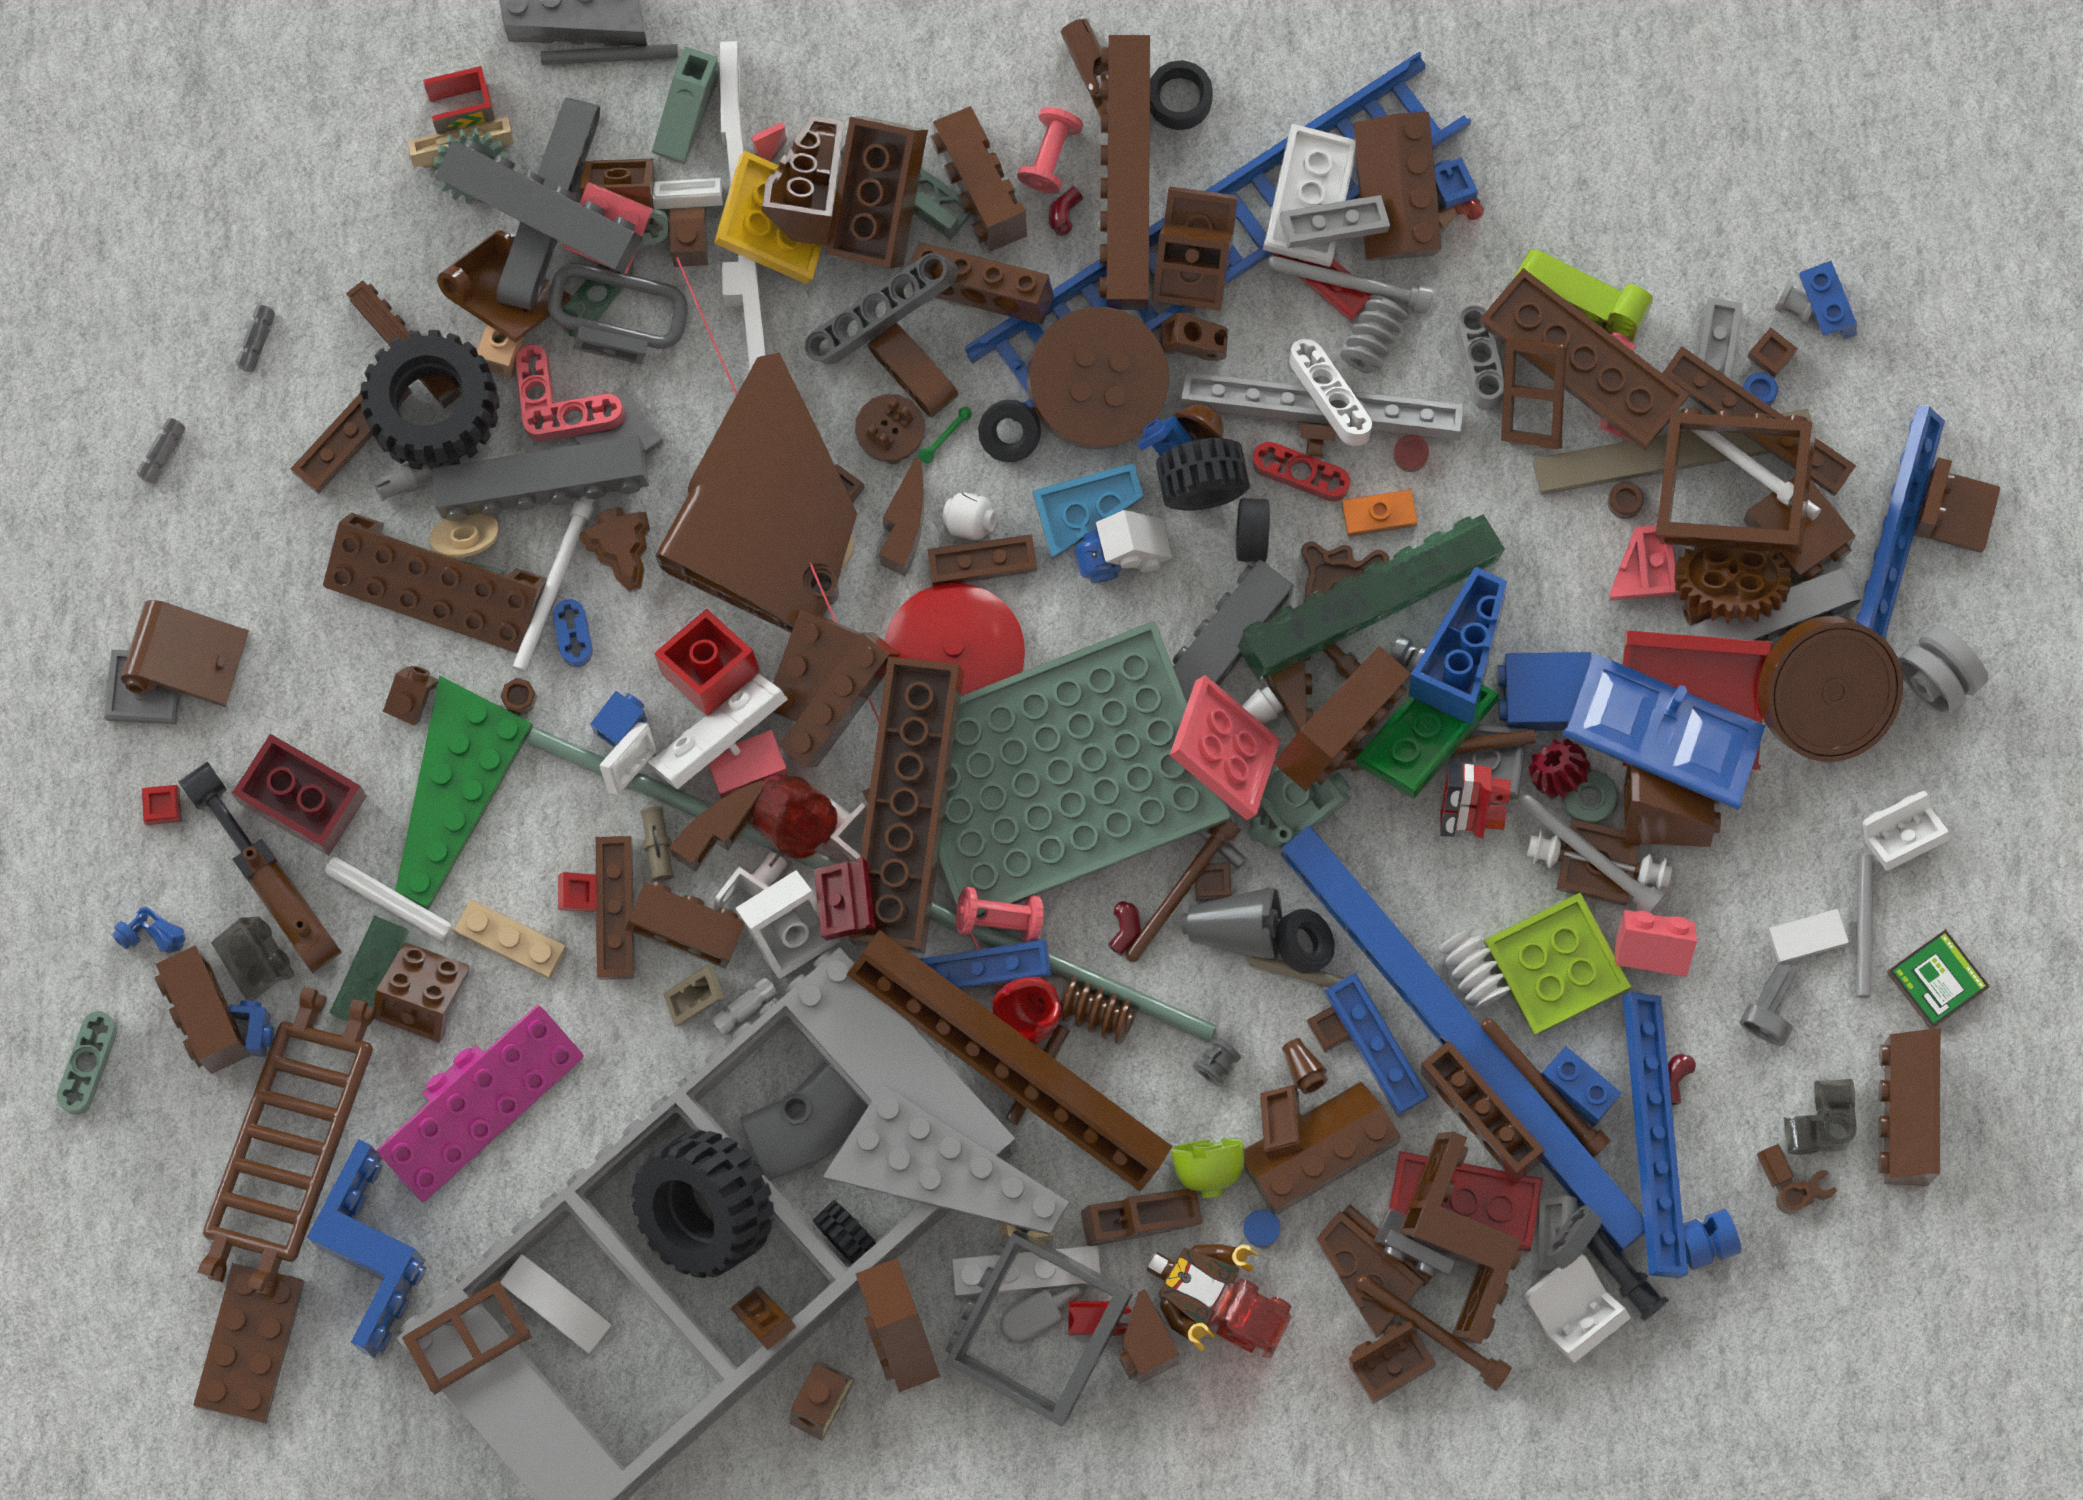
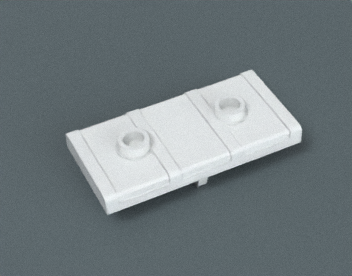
M757 674L708 717L702 718L656 757L654 756L649 760L648 764L655 773L678 789L726 749H729L733 755L737 756L741 751L735 742L788 699L780 688L760 674Z

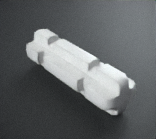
M763 978L754 985L755 989L753 991L749 989L727 1006L728 1010L726 1012L722 1010L713 1018L716 1028L722 1034H727L735 1027L734 1024L737 1021L741 1023L762 1006L761 1002L764 1000L768 1002L773 998L777 991L770 980Z

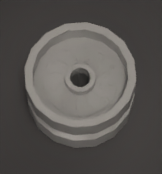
M1933 625L1920 637V647L1910 646L1898 660L1902 669L1903 680L1909 688L1934 711L1944 716H1952L1965 703V694L1974 695L1989 680L1988 674L1975 652L1959 636L1941 625Z

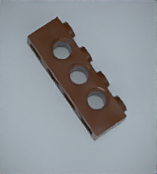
M922 242L918 243L910 265L927 254L936 253L952 259L958 268L956 281L946 290L935 296L936 298L1043 324L1054 297L1048 274ZM941 262L937 263L932 270L934 279H938L943 273ZM911 281L910 283L914 292L915 286L914 283Z
M1450 1041L1421 1063V1075L1515 1183L1543 1161L1545 1152L1543 1147Z

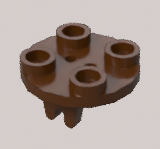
M885 394L872 398L861 408L856 418L855 434L859 446L868 456L889 464L900 463L919 448L924 438L925 424L920 410L911 400L900 395ZM883 422L887 423L886 426H882L881 424ZM897 430L898 434H893L892 432Z

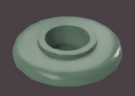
M1592 770L1587 774L1588 783L1578 786L1579 793L1575 791L1569 792L1566 799L1562 798V803L1566 812L1573 819L1598 824L1606 821L1614 813L1618 804V791L1614 782L1605 773ZM1584 789H1593L1599 794L1600 802L1595 806L1584 805L1580 800V792Z

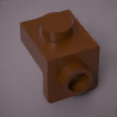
M410 666L402 669L395 674L383 712L415 726L420 722L429 693L437 687L438 679L430 676L428 670L419 666Z

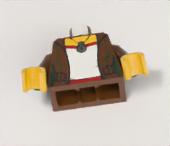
M1224 1244L1195 1245L1191 1249L1184 1248L1176 1262L1157 1252L1147 1268L1149 1273L1164 1281L1158 1292V1297L1161 1299L1160 1309L1170 1328L1190 1340L1199 1351L1205 1349L1199 1342L1203 1336L1215 1337L1208 1327L1239 1275L1240 1268L1234 1265H1238L1248 1272L1254 1269L1253 1266L1245 1263V1260L1249 1255L1258 1256L1259 1253L1247 1245H1240L1238 1247Z

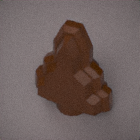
M621 507L607 509L596 516L597 524L580 533V537L586 550L595 552L600 564L612 567L616 580L627 591L633 592L642 589L645 570L641 557L647 550L645 535L650 531L647 512L625 514L624 509Z

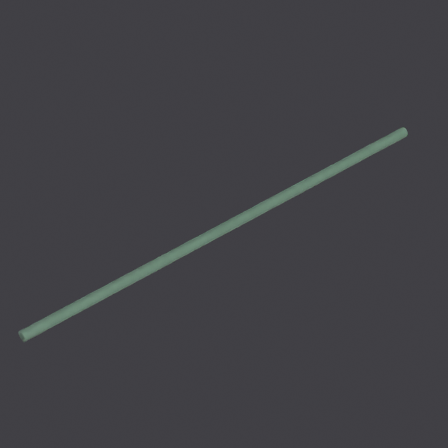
M536 727L532 729L528 737V744L603 776L599 765L605 757ZM639 772L626 786L695 817H698L712 806L710 803ZM749 821L739 835L814 869L842 862ZM932 901L930 920L957 931L956 911ZM974 925L972 929L976 940L992 947L1026 943L993 927ZM1049 952L1051 973L1071 981L1073 976L1078 977L1077 984L1084 986L1088 981L1091 983L1090 990L1097 992L1102 987L1104 988V996L1108 998L1115 993L1117 994V1002L1123 1004L1126 999H1129L1131 1008L1137 1009L1139 1006L1138 1011L1206 1041H1211L1217 1025Z

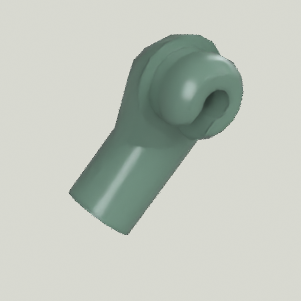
M1257 816L1253 817L1250 821L1251 828L1248 829L1251 838L1270 847L1276 848L1290 841L1292 837V832L1288 826L1281 825L1277 828L1269 829L1270 821L1266 817L1260 819Z

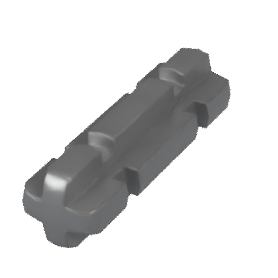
M265 305L256 306L252 316L254 321L250 322L241 346L243 351L239 352L236 360L238 368L248 372L255 370L259 360L257 355L261 354L269 333L268 325H272L275 316L272 308Z
M168 418L162 427L163 433L157 435L145 456L147 458L146 462L142 461L137 469V475L142 480L149 483L155 482L160 473L158 471L159 467H164L176 446L175 440H179L184 433V425L176 419Z

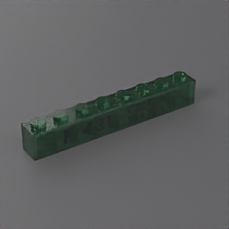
M1482 514L1474 519L1471 516H1467L1455 523L1452 530L1444 534L1441 531H1437L1423 540L1424 544L1414 549L1412 546H1407L1395 553L1394 559L1384 564L1381 560L1374 562L1364 569V574L1354 579L1351 575L1346 576L1334 584V589L1324 594L1321 590L1316 591L1303 600L1304 604L1294 609L1291 605L1286 606L1273 615L1274 619L1264 624L1261 621H1256L1243 630L1244 634L1237 647L1258 682L1469 577L1474 567L1483 570L1497 563L1505 548L1485 515Z

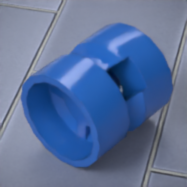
M1726 1209L1706 1215L1702 1223L1697 1219L1683 1223L1687 1264L1691 1270L1712 1264L1715 1256L1723 1260L1742 1253L1736 1227Z

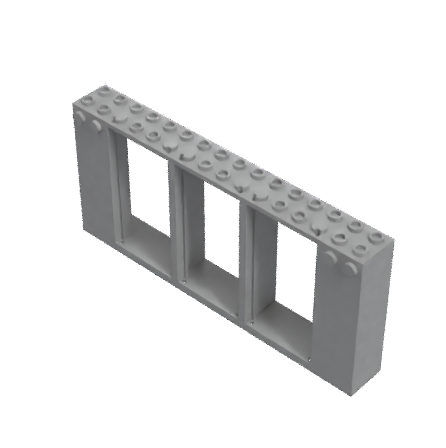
M840 947L833 953L829 950L821 955L814 963L816 968L805 977L801 974L795 978L787 987L789 992L779 1001L774 998L771 1002L767 1003L761 1009L760 1014L762 1016L752 1025L749 1022L743 1024L733 1034L732 1037L735 1040L725 1049L720 1046L711 1052L705 1059L707 1064L697 1073L691 1071L679 1081L678 1086L680 1088L670 1097L664 1095L651 1106L650 1110L652 1113L642 1122L637 1119L627 1126L622 1133L625 1136L614 1146L610 1143L602 1148L595 1156L597 1161L587 1170L581 1168L568 1179L567 1183L569 1186L559 1195L554 1192L551 1196L547 1197L539 1206L542 1209L532 1219L525 1217L518 1222L511 1231L513 1235L502 1244L498 1241L484 1253L483 1256L486 1259L476 1268L470 1266L456 1278L458 1283L448 1293L445 1291L438 1293L427 1304L430 1309L419 1318L416 1315L411 1317L400 1327L401 1334L396 1339L411 1355L402 1339L404 1335L491 1285L516 1262L521 1254L525 1255L571 1214L719 1380L720 1384L626 1468L518 1346L442 1389L443 1393L537 1500H629L861 1291L856 1273L898 1258L951 1211V1209L947 1210L921 1203L848 1268L770 1181L762 1175L765 1184L769 1183L772 1192L769 1196V1200L774 1204L772 1218L831 1284L791 1319L796 1325L795 1329L769 1350L762 1345L739 1367H736L587 1199L680 1117L694 1131H712L722 1134V1139L730 1138L698 1101L786 1023L790 1021L867 1106L870 1105L881 1086L885 1085L1002 1160L1006 1161L1017 1151L1015 1137L903 1016L846 975L854 962ZM481 1304L460 1315L481 1353L509 1338V1335ZM452 1321L417 1341L438 1379L473 1359Z

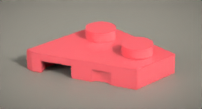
M1657 525L1635 527L1610 590L1609 601L1677 596L1678 591H1675L1674 581L1675 559L1673 545L1660 544L1656 536Z

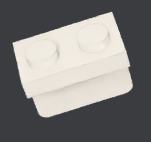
M1582 1253L1569 1266L1562 1269L1557 1267L1525 1294L1527 1303L1551 1343L1573 1363L1586 1355L1631 1318L1626 1308L1606 1292L1587 1257Z

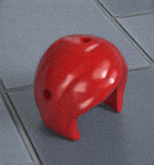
M1024 977L1007 983L996 993L992 1001V1013L1035 1045L1047 1039L1061 1019V1005L1056 989L1048 981L1039 977Z

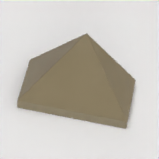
M712 965L702 968L663 993L674 1026L684 1024L724 999Z

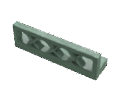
M844 146L840 150L841 161L843 157ZM921 168L918 184L928 183L934 187L935 198L930 199L917 190L913 214L951 240L971 216V212L965 214L962 211L958 218H956L941 207L940 204L952 202L961 207L957 196L958 193ZM939 192L944 194L946 197L939 198Z

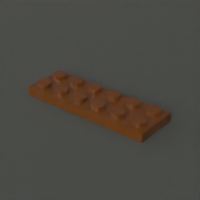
M1524 268L1479 320V324L1505 344L1506 339L1509 337L1566 344L1568 348L1564 389L1644 451L1668 424L1670 413L1678 412L1689 398L1690 394ZM1517 351L1520 356L1554 381L1555 356Z

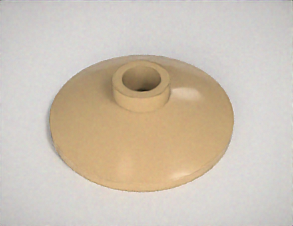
M481 513L468 515L466 519L460 521H450L445 518L432 529L429 542L431 548L436 553L451 558L469 557L486 550L496 541L499 535V526L494 517Z

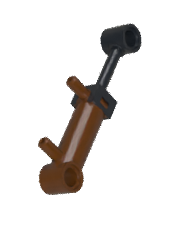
M208 761L180 779L178 783L197 810L204 806H209L241 853L232 860L312 974L342 954L263 839L252 844L220 797L227 791V788Z

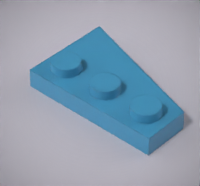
M1134 463L1033 490V497L1051 559L1082 540L1084 534L1097 530L1096 522L1127 510L1143 499L1144 495Z

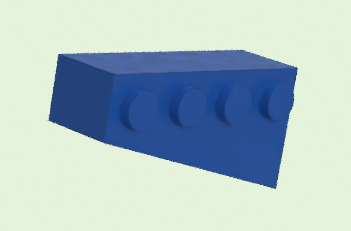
M1474 567L1411 673L1410 697L1473 725L1504 606L1506 580L1478 567Z

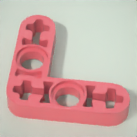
M529 344L518 351L516 355V368L522 422L528 436L532 440L549 441L617 428L622 424L625 419V410L620 399L613 394H601L554 403L550 362L545 350L539 345ZM531 357H537L538 359L535 362L538 375H532L528 365ZM534 386L545 388L544 395L537 400L529 399L527 397L528 391ZM612 406L611 416L605 417L603 413H605L606 407ZM588 409H592L594 412V420L592 421ZM572 411H580L583 413V418L578 424L569 425L565 422L567 414ZM554 415H557V419L560 424V426L556 427L554 424V422H556ZM543 418L545 422L542 424V428L536 429L537 419Z

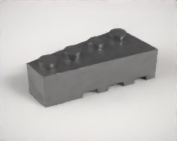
M499 0L508 41L534 43L566 41L571 42L572 45H584L585 42L605 43V46L619 47V44L648 45L640 0Z

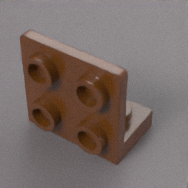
M1938 457L1931 470L1915 535L1982 553L1987 544L2000 487L1949 473L1952 461Z
M404 943L376 989L374 1009L377 1012L374 1019L440 1043L446 1030L448 1009L466 979L470 966L412 944Z

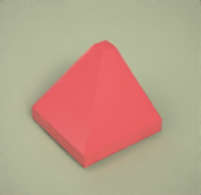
M783 123L776 124L752 137L756 155L770 162L774 160L787 141Z

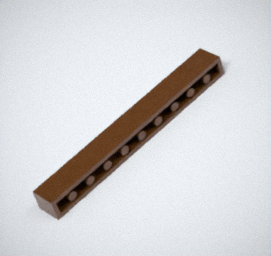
M881 930L877 932L846 974L1141 1192L1159 1170L1173 1147Z

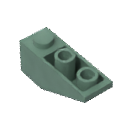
M685 47L672 79L653 145V154L685 164L721 74L718 57Z

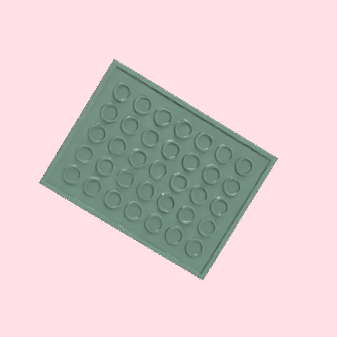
M1155 621L961 696L939 850V860L956 906L959 895L964 887L975 888L977 899L1016 904L1028 899L1032 895L1042 894L1232 820L1226 803L1170 756L1187 707V702ZM978 909L976 917L984 916L986 909Z

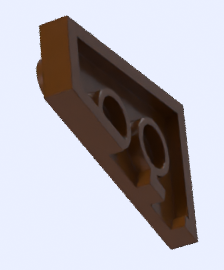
M1341 1211L1338 1212L1316 1238V1242L1377 1339L1397 1314L1357 1286V1278L1361 1275H1367L1406 1303L1421 1288L1424 1281L1399 1260L1383 1252L1384 1247L1375 1242L1371 1236Z

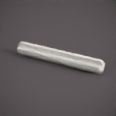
M333 857L327 864L325 872L329 877L440 941H445L449 936L452 926L441 917L337 857Z

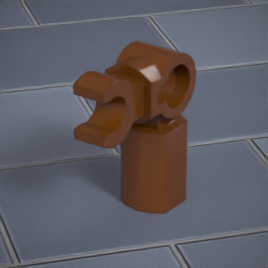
M1779 1144L1756 1154L1772 1188L1776 1187L1778 1190L1776 1205L1785 1214H1794L1803 1207L1814 1203V1198L1825 1200L1837 1192L1835 1187L1829 1190H1822L1819 1187V1179L1829 1174L1827 1170L1816 1172L1808 1183L1804 1180L1794 1183L1792 1179L1795 1176Z

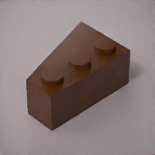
M895 1258L856 1273L870 1312V1316L865 1317L864 1320L886 1380L894 1379L898 1391L902 1392L939 1378L940 1374L898 1259Z

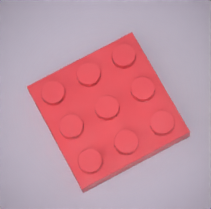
M1204 675L1195 681L1170 756L1245 820H1248L1257 814L1281 739L1210 678Z

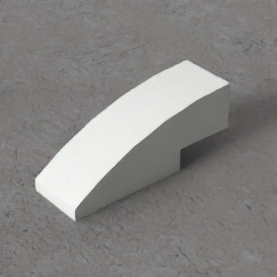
M523 1254L520 1255L500 1281L504 1289L589 1355L612 1327L607 1320Z

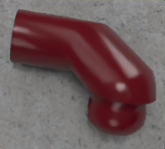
M1677 1054L1668 1062L1672 1105L1682 1103L1679 1082L1686 1075L1694 1073L1696 1069V1062L1690 1055Z

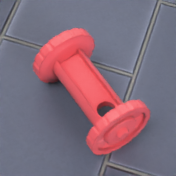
M1045 107L1040 110L1038 118L1042 124L1047 126V130L1034 166L1020 167L1017 178L1031 189L1055 194L1060 191L1062 181L1056 175H1053L1066 136L1067 134H1080L1084 124L1080 118L1070 112L1055 107Z
M964 887L962 889L956 907V929L959 934L969 935L974 925L1021 931L1024 942L1037 941L1043 923V903L1040 896L1032 895L1026 900L1025 905L980 900L977 899L975 888ZM978 909H986L984 916L976 917Z

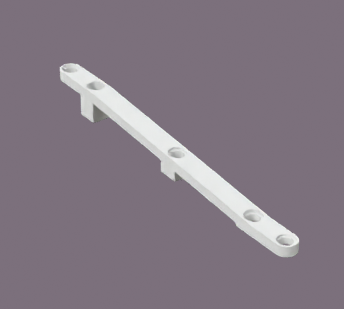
M721 41V135L723 144L727 145L730 179L732 183L739 156L744 151L740 113V51L738 41ZM738 254L739 262H722V295L725 307L744 306L751 370L757 357L767 355L757 262Z

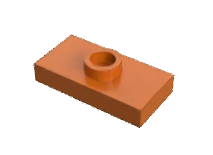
M1411 489L1342 500L1348 537L1414 527L1418 523Z

